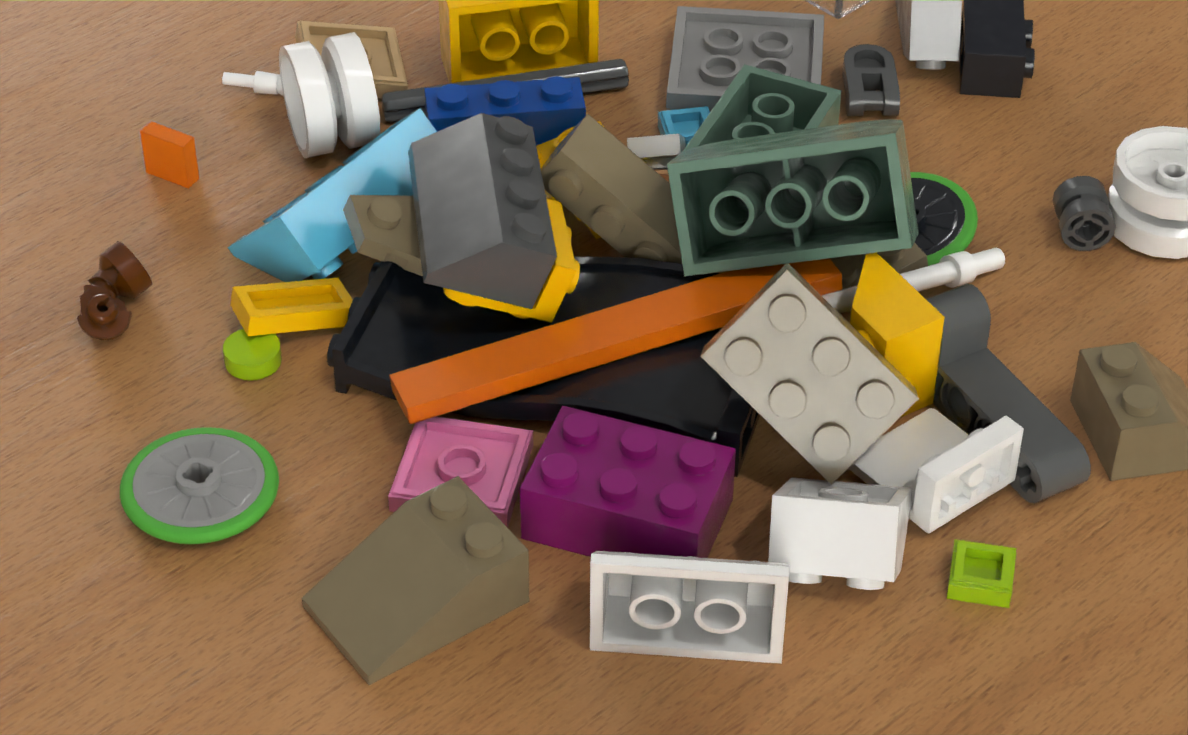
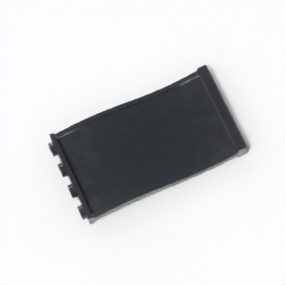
M574 257L580 264V274L576 288L571 294H565L553 321L547 322L534 318L522 319L507 312L480 306L468 307L448 298L444 293L443 287L424 283L423 276L404 270L394 262H375L370 270L368 286L363 295L355 297L351 303L345 327L341 333H335L331 338L327 352V363L330 367H334L336 392L347 394L351 385H355L397 400L391 388L390 374L719 273L684 276L683 265L679 263L644 258ZM722 328L449 412L479 418L555 421L562 406H567L735 448L734 477L739 475L760 414L700 357L703 347Z

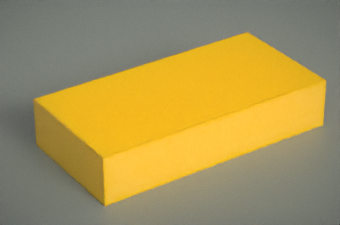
M339 277L235 286L232 287L230 306L247 336L345 327L353 299Z

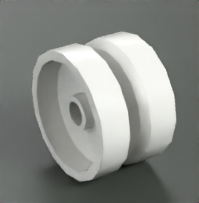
M355 32L326 38L321 55L309 41L285 45L280 48V77L287 115L294 139L304 158L332 153L336 146L337 136L340 137L349 149L365 146L380 134V114L374 79L365 49Z
M1159 126L1141 129L1125 137L1116 150L1113 166V184L1110 186L1108 193V207L1111 209L1116 225L1114 237L1133 250L1153 257L1172 259L1188 257V128Z

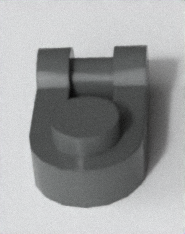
M871 44L856 45L849 48L844 55L842 73L847 116H863L864 111H881L882 116H898L900 110V90L892 54L883 47Z

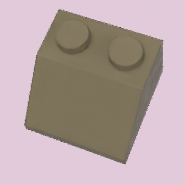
M1136 342L1080 349L1070 401L1110 481L1188 470V389L1182 378Z

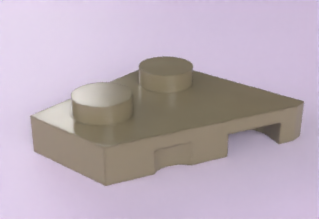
M350 195L343 211L357 252L382 262H394L404 270L423 276L413 196Z

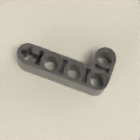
M965 284L926 299L945 317L933 404L937 409L968 435L976 429L988 427L1006 415L1024 428L1016 478L1010 485L1027 502L1035 504L1088 481L1091 474L1089 456L1079 439L987 348L991 314L986 299L980 290L972 284Z

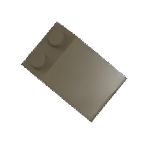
M457 476L403 503L302 597V605L367 684L371 685L528 603L529 550L465 482Z

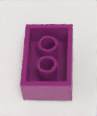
M562 406L520 487L521 539L589 557L595 551L708 558L733 501L736 449Z

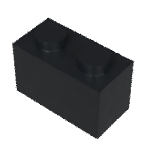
M1024 0L963 1L959 58L960 94L1020 98L1023 78L1032 79L1035 50L1031 48L1033 20L1024 18Z

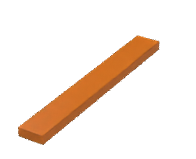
M830 258L789 263L820 295L842 290V273ZM785 264L726 271L389 375L391 388L409 424H414L722 328Z

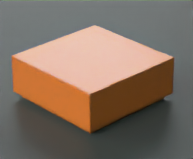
M152 121L140 130L146 173L188 189L199 180L193 136Z

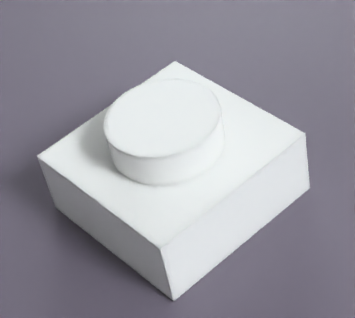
M680 134L627 138V147L653 170H668L667 163L683 152L686 147L685 138Z

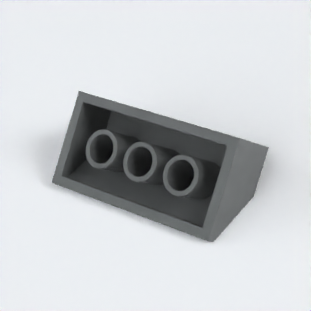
M480 113L412 142L408 150L424 283L532 309L557 258L533 127L514 117L503 116L499 118Z

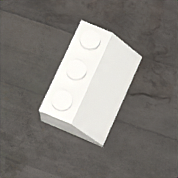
M595 551L591 553L590 651L782 664L790 567L788 563Z

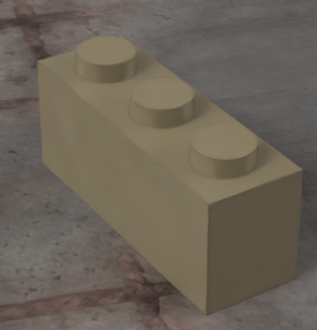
M587 114L559 143L541 168L544 189L624 257L682 264L670 183Z

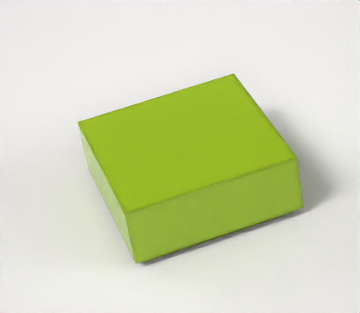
M954 539L947 599L1009 608L1017 548Z

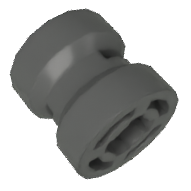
M1076 176L1067 179L1058 186L1053 195V205L1059 219V228L1064 243L1078 251L1095 250L1108 243L1115 233L1116 225L1111 209L1108 207L1109 201L1104 185L1098 179L1090 176Z

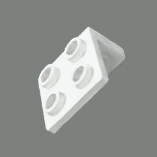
M929 408L881 436L848 469L866 484L912 488L909 519L929 534L1015 481L1024 428L1006 415L988 427L976 429L968 435L939 411Z

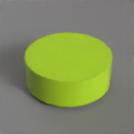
M240 329L232 333L224 341L223 355L225 368L236 378L250 381L260 380L275 373L281 365V347L276 334L247 336L244 329Z

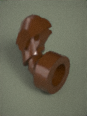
M117 241L99 255V270L88 280L91 285L84 286V293L80 296L81 314L77 317L79 326L91 338L99 340H112L121 336L129 327L132 313L127 311L124 301L117 297L123 296L135 299L152 286V280L136 256L120 241Z

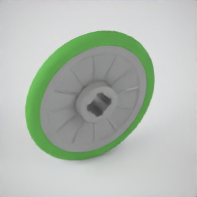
M191 428L163 436L137 453L123 473L120 483V500L126 515L134 525L155 538L179 544L211 543L243 532L264 516L276 498L279 486V473L271 454L251 437L223 428Z

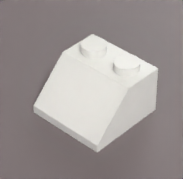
M791 477L772 495L768 562L788 563L790 567L789 582L802 584L822 582L823 575L847 578L846 585L852 588L865 590L883 589L884 582H894L901 571L912 500V488L838 481L831 485L827 480Z

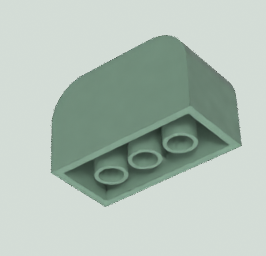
M902 120L862 121L720 141L685 150L667 163L684 276L780 265L787 262L796 263L912 248L919 234Z

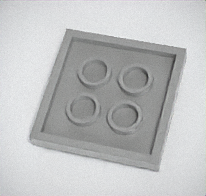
M678 6L667 86L666 109L675 110L706 106L711 112L744 64L821 85L824 15Z

